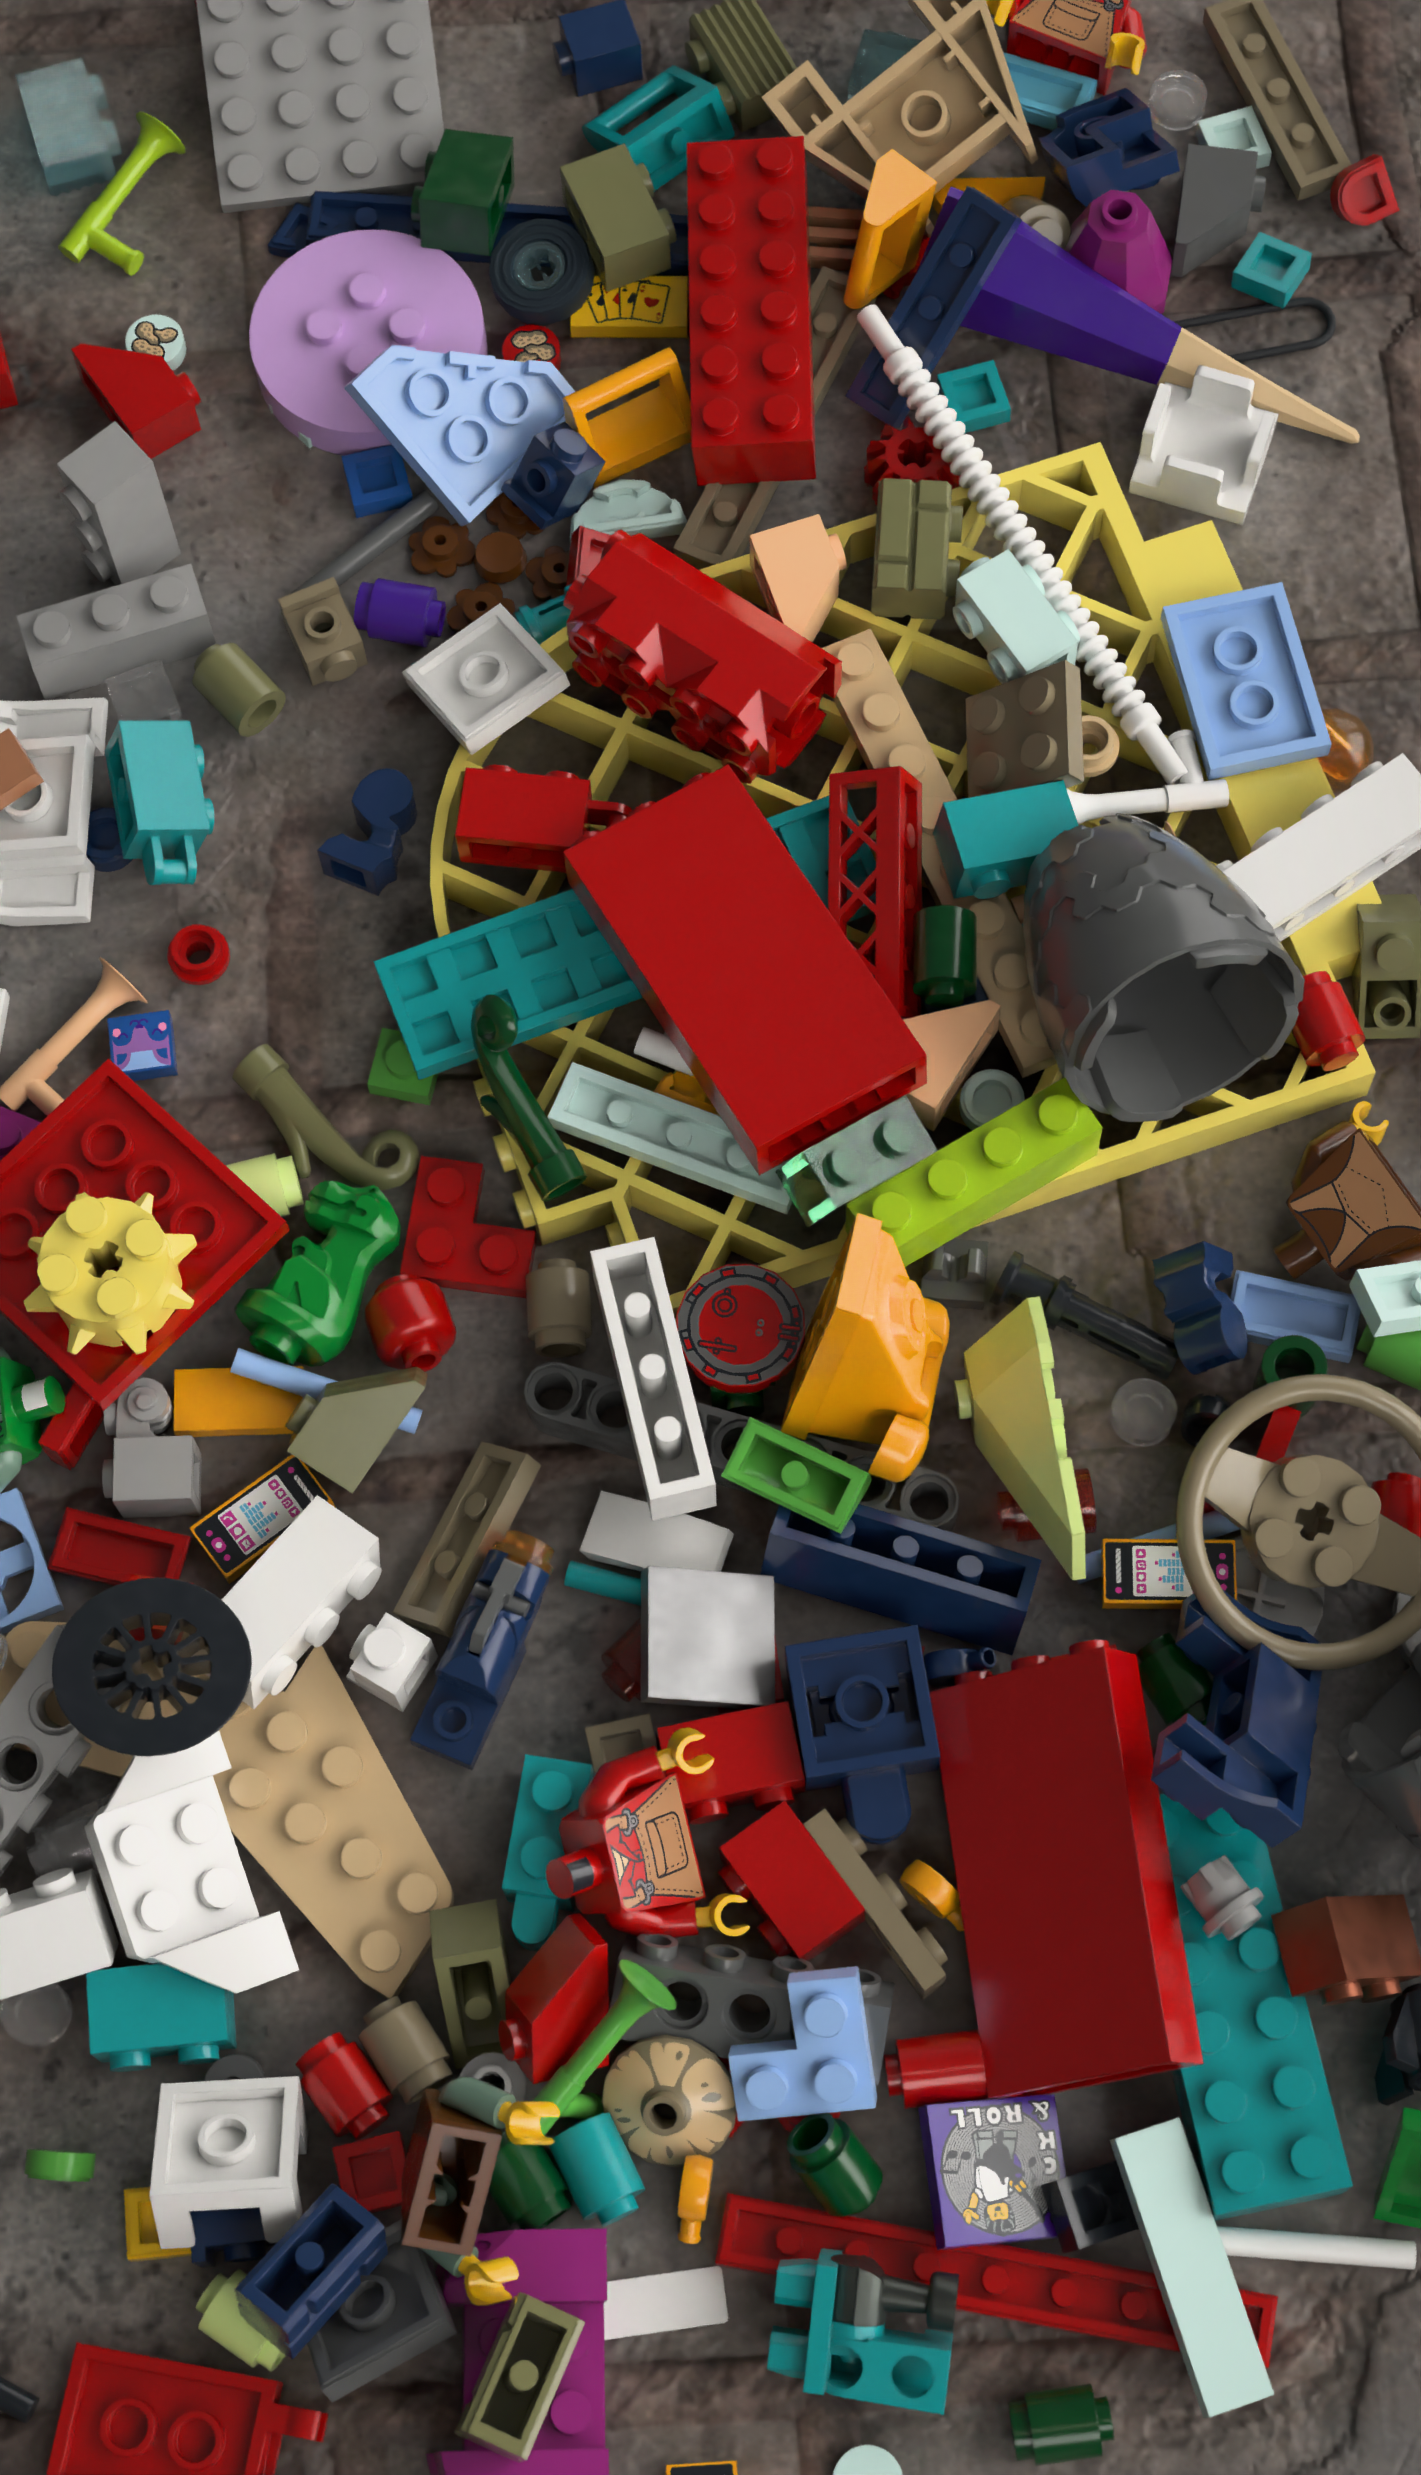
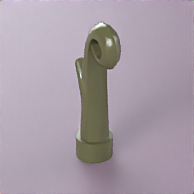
M263 1044L254 1049L236 1067L232 1079L253 1100H258L271 1116L288 1146L300 1178L310 1177L311 1166L308 1149L349 1181L363 1187L375 1185L382 1191L401 1186L417 1170L420 1158L418 1146L409 1135L398 1130L390 1129L378 1133L369 1141L363 1150L362 1156H360L288 1072L289 1065L269 1044ZM394 1148L400 1152V1158L396 1164L389 1168L378 1167V1158L382 1151Z

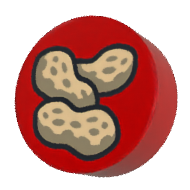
M534 324L518 327L510 332L503 342V360L551 362L558 371L560 370L562 362L560 343L556 335L546 327Z

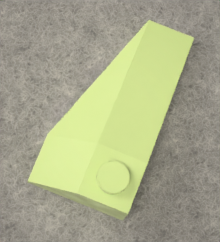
M1040 1296L1026 1298L964 1352L965 1379L954 1381L957 1414L959 1419L970 1418L976 1446L1072 1580L1086 1579L1085 1529L1071 1457H1067L1061 1398H1055L1051 1371L1054 1368L1051 1341Z

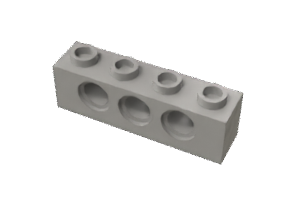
M66 1624L55 1626L0 1704V1877L13 1859V1856L5 1851V1849L20 1829L29 1834L37 1826L52 1804V1800L44 1795L59 1773L69 1778L84 1760L92 1746L84 1740L85 1736L71 1723L66 1726H60L52 1722L45 1709L46 1699L54 1690L52 1682L53 1654L60 1634ZM99 1663L96 1665L95 1670L113 1667ZM114 1687L102 1688L97 1691L103 1695ZM122 1704L116 1707L115 1710L118 1711ZM17 1743L30 1747L37 1757L36 1772L28 1781L16 1779L7 1768L6 1759L8 1752Z

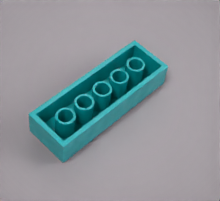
M1161 1794L1160 1801L1204 2063L1171 2070L1188 2144L1215 2221L1343 2194L1353 2187L1306 1998L1305 1996H1291L1271 1915L1282 1912L1283 1908L1267 1845L1249 1829L1240 1827L1223 1808L1218 1809L1201 1821L1179 1802H1175L1165 1794ZM1224 1855L1249 1888L1258 1887L1264 1895L1262 1901L1255 1906L1262 1915L1261 1918L1246 1931L1230 1941L1227 1940L1222 1932L1211 1938L1206 1935L1202 1929L1206 1924L1205 1920L1180 1888L1199 1869Z

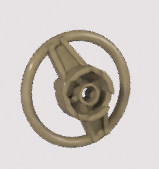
M1309 1374L1288 1377L1253 1390L1232 1404L1211 1424L1196 1445L1181 1480L1176 1509V1537L1184 1573L1193 1593L1212 1621L1231 1639L1248 1651L1262 1642L1292 1668L1336 1670L1357 1666L1381 1657L1406 1642L1421 1629V1538L1380 1514L1381 1501L1376 1491L1368 1487L1364 1478L1341 1460L1317 1454H1298L1280 1458L1272 1463L1228 1448V1446L1251 1423L1276 1409L1308 1401H1329L1355 1406L1384 1420L1409 1443L1421 1461V1417L1397 1397L1364 1381L1345 1376ZM1204 1501L1237 1527L1241 1528L1242 1541L1250 1554V1557H1248L1250 1562L1272 1580L1300 1587L1318 1588L1341 1586L1350 1579L1412 1596V1598L1388 1622L1367 1634L1346 1641L1307 1643L1271 1633L1246 1617L1231 1602L1219 1585L1210 1566L1203 1536ZM1315 1507L1318 1513L1316 1517H1319L1318 1527L1315 1532H1308L1304 1538L1299 1534L1304 1525L1295 1523L1297 1512L1299 1509L1311 1510Z

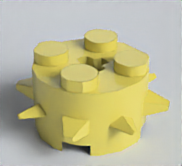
M85 1192L78 1194L75 1201L71 1202L66 1212L56 1219L44 1237H31L28 1242V1246L38 1254L37 1274L41 1284L23 1301L28 1312H58L69 1329L67 1351L71 1354L76 1355L88 1342L117 1347L123 1345L121 1341H124L136 1355L146 1352L147 1332L149 1330L155 1333L161 1329L175 1309H191L194 1300L181 1289L182 1279L178 1270V1263L197 1246L196 1239L193 1234H165L152 1215L154 1196L150 1193L145 1192L135 1203L109 1197L97 1199L88 1196ZM113 1267H120V1269L117 1272L114 1270H108Z

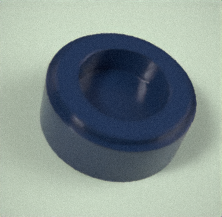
M104 807L90 812L86 856L93 863L97 871H116L127 866L133 860L123 859L115 808Z

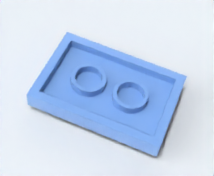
M1282 582L1163 607L1161 622L1208 781L1329 755L1332 743Z

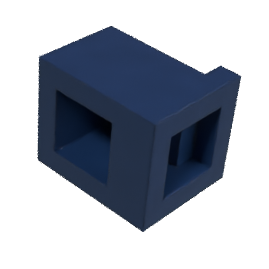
M564 421L534 435L513 478L504 482L501 491L542 530L579 511L606 461L587 444L579 433L575 432Z
M260 2208L190 2211L195 2233V2245L191 2247V2259L193 2264L201 2268L216 2266L215 2252L224 2251V2262L226 2263L261 2260L266 2255V2246H274L276 2244L265 2240Z

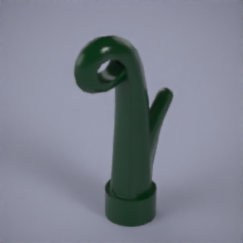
M488 994L482 997L473 1008L470 1027L475 1051L493 1093L482 1096L480 1104L502 1124L521 1149L531 1168L528 1176L541 1200L544 1202L550 1201L579 1186L586 1180L587 1174L572 1149L567 1150L507 1051L518 1033V1021L513 1008L503 998Z

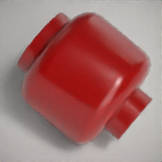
M402 1274L389 1278L376 1288L374 1295L365 1307V1322L375 1352L384 1365L397 1370L418 1367L426 1372L436 1367L441 1362L442 1357L448 1353L455 1343L456 1326L445 1295L436 1283L414 1274Z

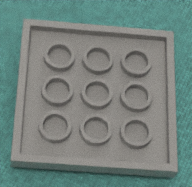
M196 0L220 202L223 213L295 205L296 202L299 204L311 203V197L315 191L382 195L414 191L416 186H424L427 155L429 151H437L444 133L428 0Z

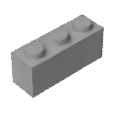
M116 421L57 463L65 487L59 492L60 497L68 510L76 518L70 523L71 528L86 548L81 553L85 564L99 581L104 583L110 578L115 585H120L153 575L181 554L154 463Z
M191 563L16 615L31 667L45 700L199 655L208 647L216 644Z

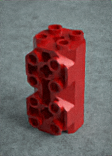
M623 530L616 531L605 544L601 553V561L588 576L582 574L577 577L569 587L564 598V606L571 610L566 622L569 647L577 655L576 659L572 662V667L578 675L595 687H601L603 684L619 694L625 705L642 718L650 719L657 710L669 711L677 720L671 727V731L684 746L696 752L701 751V749L705 750L719 759L723 767L729 764L742 783L751 784L757 775L770 776L776 773V764L783 769L790 766L820 729L827 715L818 709L823 694L825 693L835 699L841 686L842 661L642 533L631 536Z

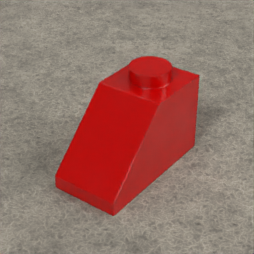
M83 343L71 349L81 381L110 422L116 421L150 459L201 430L195 406L201 403V399L194 384L185 372L175 375L162 356Z
M581 1913L566 1916L505 1991L506 2019L501 2020L498 2027L500 2045L506 2059L510 2062L515 2061L533 2085L549 2081L561 2065H565L609 2011L608 1943ZM609 2053L597 2068L609 2066Z

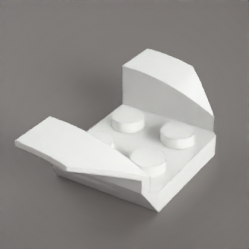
M217 1731L203 1742L176 1753L161 1756H133L108 1803L100 1807L84 1829L127 1958L152 1964L159 1962L208 1984L233 1993H239L298 1971L299 1968L280 1911L259 1916L213 1775L231 1769L220 1732Z

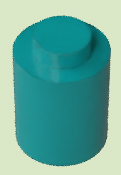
M610 2112L589 2118L553 2138L554 2142L549 2145V2148L583 2220L598 2217L601 2226L604 2227L639 2209L635 2197L645 2191L646 2188Z

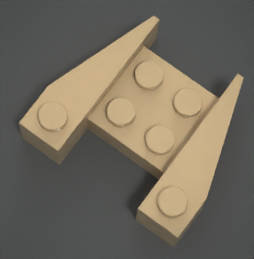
M907 0L910 7L931 34L843 105L808 60L762 96L771 115L788 137L804 136L806 161L866 200L876 162L891 149H894L937 182L935 193L1008 135L1031 164L1038 160L1037 152L986 0ZM928 218L924 235L930 238L934 226Z

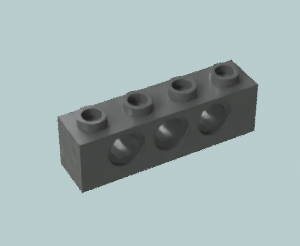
M639 1934L638 1937L627 1935L618 1957L611 2007L618 1998L623 1985V1974L618 1964L620 1960L627 1959L655 1976L672 1994L677 2006L675 2010L653 2009L640 2017L621 2039L637 2042L640 2039L665 2034L692 2039L715 2053L717 2057L729 2059L728 2055L731 2045L795 2039L787 1987L789 1973L820 1969H814V1966L807 1960L792 1956L777 1957L773 1961L747 1957L743 1950L731 1945L713 1944L703 1949L680 1945L677 1939L670 1935ZM859 1969L875 2085L878 2086L895 1983L882 1981L878 1974L869 1970ZM679 1981L688 1982L699 1990L701 1997L690 2001L682 2000L671 1992L669 1985ZM743 1994H755L763 1998L769 2008L763 2012H749L738 2004L736 1998Z

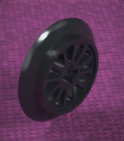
M170 1578L137 1579L115 1585L97 1594L75 1612L60 1634L53 1654V1688L57 1701L67 1719L81 1734L94 1743L127 1755H167L186 1750L203 1742L219 1731L231 1719L243 1701L249 1686L252 1669L251 1649L240 1620L216 1595L202 1587ZM152 1626H167L162 1638L154 1639L152 1637ZM142 1627L145 1639L143 1641H136L128 1631ZM184 1631L190 1635L174 1645L180 1632ZM114 1640H117L125 1648L126 1652L109 1647V1645ZM201 1649L206 1650L208 1653L207 1655L191 1657ZM153 1660L158 1668H163L164 1677L152 1681L147 1673H143L142 1664ZM99 1663L113 1667L95 1670L96 1665ZM211 1673L209 1680L194 1677L195 1675ZM114 1687L103 1695L97 1691L102 1688ZM178 1691L198 1697V1699L194 1703L189 1704ZM132 1698L124 1713L115 1710L116 1707ZM168 1700L178 1713L169 1717H163L161 1701ZM145 1703H153L155 1717L153 1719H138Z

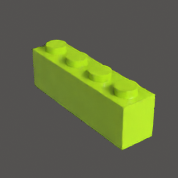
M1062 1078L847 1203L845 1230L848 1234L857 1213L883 1221L881 1229L892 1235L903 1264L906 1267L1096 1156L1103 1127L1091 1109L1081 1103L1070 1088L1066 1078Z

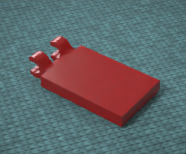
M76 2342L46 2475H275L283 2435L323 2443L329 2414L279 2404L284 2382Z

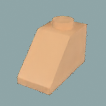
M820 514L749 535L750 566L769 615L812 643L839 595V571L847 567L844 550L836 533L827 535Z
M985 1000L903 1019L927 1054V1084L887 1106L934 1132L998 1031L1001 1005L992 1000Z

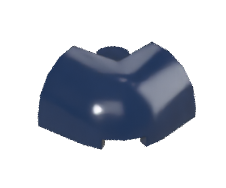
M1127 88L1075 106L1057 115V127L1046 137L1039 138L1041 150L1052 176L1085 207L1109 190L1127 192L1131 189H1147L1159 183L1161 178L1180 171L1177 150L1153 129L1150 108Z

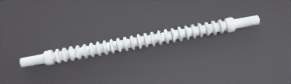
M872 304L865 307L859 312L857 320L885 360L883 371L894 385H899L898 393L902 397H908L907 407L911 410H917L915 419L920 423H925L924 432L928 436H934L933 446L937 449H943L941 458L945 462H952L950 471L954 475H961L959 477V485L962 488H970L968 490V498L971 501H979L976 507L977 512L983 515L988 514L985 518V524L990 528H996L994 531L996 540L1005 541L1003 551L1009 549L1021 566L1026 564L1031 566L1043 584L1045 598L1056 612L1060 610L1066 612L1074 622L1080 637L1076 660L1078 662H1087L1084 666V672L1088 676L1096 675L1093 686L1096 689H1105L1102 699L1105 703H1114L1111 713L1115 717H1122L1120 727L1126 736L1132 741L1138 740L1168 785L1180 784V778L1188 771L1159 727L1161 716L1151 703H1143L1145 693L1142 690H1133L1136 685V679L1133 676L1124 677L1127 666L1123 662L1115 663L1118 652L1115 649H1106L1109 639L1105 635H1097L1100 627L1099 624L1095 621L1088 622L1090 611L1087 608H1078L1081 604V597L1078 594H1070L1072 584L1069 581H1061L1063 570L1059 567H1052L1054 557L1051 554H1043L1045 551L1043 541H1034L1036 530L1033 527H1025L1027 517L1024 514H1016L1018 503L1014 500H1008L1010 492L1006 487H999L1001 478L997 474H990L992 471L991 463L982 460L983 451L980 448L973 447L974 438L970 434H964L965 424L961 421H955L957 412L952 408H947L948 399L944 395H938L939 386L937 383L929 382L931 374L928 370L922 369L923 362L912 347H904L877 305Z

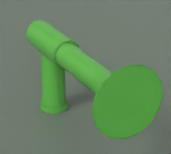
M627 1959L619 1961L618 1966L623 1974V1985L618 1998L608 2013L565 2065H561L533 2100L555 2103L560 2110L559 2117L577 2119L583 2122L604 2113L601 2103L602 2097L600 2095L590 2092L580 2093L585 2087L586 2080L626 2031L640 2017L657 2008L676 2009V2001L669 1990L650 1972ZM559 2117L540 2118V2128L544 2136Z

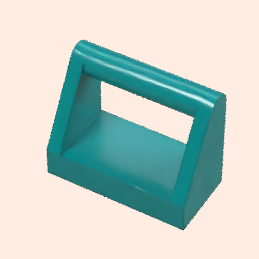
M672 65L582 126L585 138L598 153L625 143L635 165L644 163L654 191L687 169V143L725 141L736 136L717 86L675 65ZM672 93L679 97L624 136L616 132Z

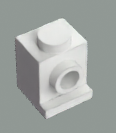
M386 1612L377 1627L368 1624L356 1639L349 1658L354 1660V1663L346 1677L349 1681L403 1712L435 1663L438 1655L431 1638Z

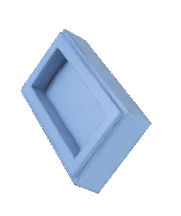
M1236 1270L1230 1299L1243 1315L1248 1342L1269 1346L1281 1337L1298 1335L1314 1341L1322 1349L1327 1359L1346 1363L1350 1362L1361 1311L1353 1294Z

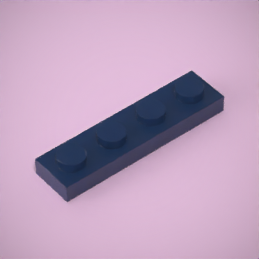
M967 186L888 321L904 347H912L923 362L922 369L928 370L930 374H932L1023 220L973 187ZM874 345L845 397L884 423L894 428H900L910 411L906 405L908 397H902L898 393L899 385H894L883 371L885 360Z

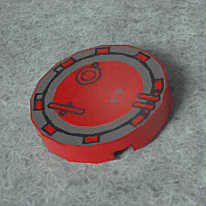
M726 1264L703 1274L685 1292L676 1314V1326L687 1365L706 1385L728 1393H755L771 1386L772 1382L779 1380L784 1374L786 1375L797 1364L805 1343L804 1309L794 1288L776 1272L754 1264Z

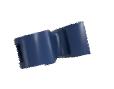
M389 768L379 769L367 775L360 781L352 798L357 825L369 839L357 841L344 834H339L327 839L317 850L323 874L379 896L387 884L397 880L398 861L403 853L401 835L407 833L413 827L417 818L411 782L400 771Z
M1202 1241L1152 1260L1155 1273L1153 1281L1156 1288L1164 1295L1166 1303L1164 1308L1165 1316L1172 1323H1175L1173 1332L1174 1342L1178 1355L1186 1369L1193 1375H1199L1207 1372L1209 1369L1243 1359L1247 1354L1248 1347L1243 1315L1226 1293L1217 1290L1215 1284L1231 1277L1233 1254Z

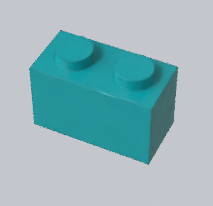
M1064 780L944 802L933 835L953 898L975 895L978 899H989L1005 893L1010 888L1026 885L1030 866L1036 856L1041 854L1057 835L1064 830L1068 831L1079 825Z
M161 1963L101 1969L86 1973L90 2054L102 2063L110 2062V2071L130 2072L151 2068V2057L178 2055V2064L182 2065L212 2063L219 2060V2050L237 2049L233 1992L208 1984Z

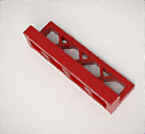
M901 766L829 774L828 911L846 937L847 922L863 904L876 914V930L859 949L853 944L852 946L869 971L875 976L876 981L901 1018L907 1019L921 1015V997L913 992V916L922 909V783ZM877 787L876 808L858 826L848 816V790ZM849 827L854 833L847 839ZM875 830L876 842L870 837ZM865 842L876 852V869L858 887L847 877V861ZM847 888L853 893V895L848 900ZM875 890L876 903L869 898ZM874 953L875 965L869 960Z

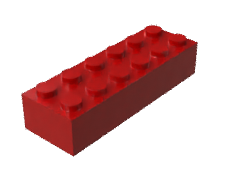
M804 136L687 143L691 446L697 486L715 483L724 485L760 483L763 481L816 479L808 178Z

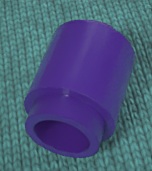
M378 578L375 583L363 581L356 597L354 624L357 630L367 631L369 638L426 648L431 636L439 638L442 634L446 616V603L437 600V590L434 587Z

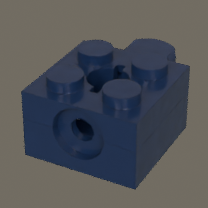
M918 1625L786 1645L785 1665L806 1791L842 1786L847 1820L864 1842L885 1845L897 1840L906 1831L911 1819L912 1809L906 1775L937 1771L941 1757Z

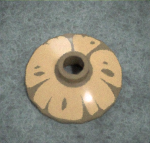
M666 2034L640 2039L619 2053L604 2079L601 2102L604 2113L610 2112L627 2150L648 2163L674 2168L684 2166L687 2155L709 2157L721 2149L734 2128L737 2111L731 2074L715 2053L692 2039ZM659 2103L668 2104L674 2108L677 2117L674 2119L664 2118L654 2110V2106Z

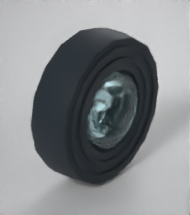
M537 218L516 225L501 237L492 252L489 267V277L493 293L498 302L510 316L526 324L549 325L566 320L579 310L592 291L595 274L593 260L587 243L573 227L555 219ZM541 263H549L553 274L547 277L543 273L544 280L534 281L530 271L535 266L538 270H541Z

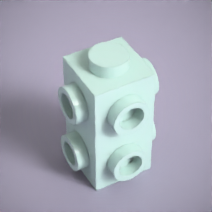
M1007 549L992 559L983 557L965 568L957 579L955 606L952 609L953 615L963 634L969 639L976 637L987 651L989 666L1002 684L1063 660L1075 665L1078 643L1080 641L1078 630L1066 612L1062 610L1056 612L1045 598L1043 584L1031 566L1027 564L1021 566L1011 551Z

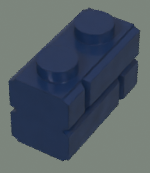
M332 2183L235 2288L240 2315L276 2348L293 2360L361 2284L360 2276H368L387 2256L385 2227L375 2216L340 2187Z

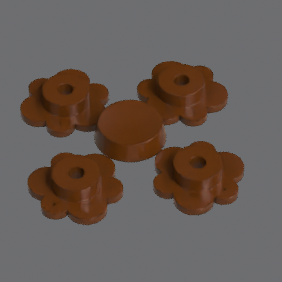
M503 492L491 502L492 505L486 510L488 523L498 526L499 532H493L483 537L476 549L474 544L468 540L469 529L466 525L460 526L459 523L451 525L446 518L441 516H433L427 519L422 526V532H415L409 537V547L413 551L411 556L412 567L419 574L429 575L437 572L439 576L449 578L455 575L457 566H467L474 561L477 573L483 579L489 581L477 586L475 591L463 589L456 594V606L452 607L447 613V624L456 633L499 603L514 616L513 613L516 612L514 602L511 599L503 598L502 589L495 583L510 582L519 577L524 569L527 579L533 584L532 591L537 600L546 601L550 598L552 600L564 594L570 550L565 552L560 546H550L545 550L544 557L533 558L527 563L526 551L519 540L527 532L537 535L542 533L544 529L541 530Z

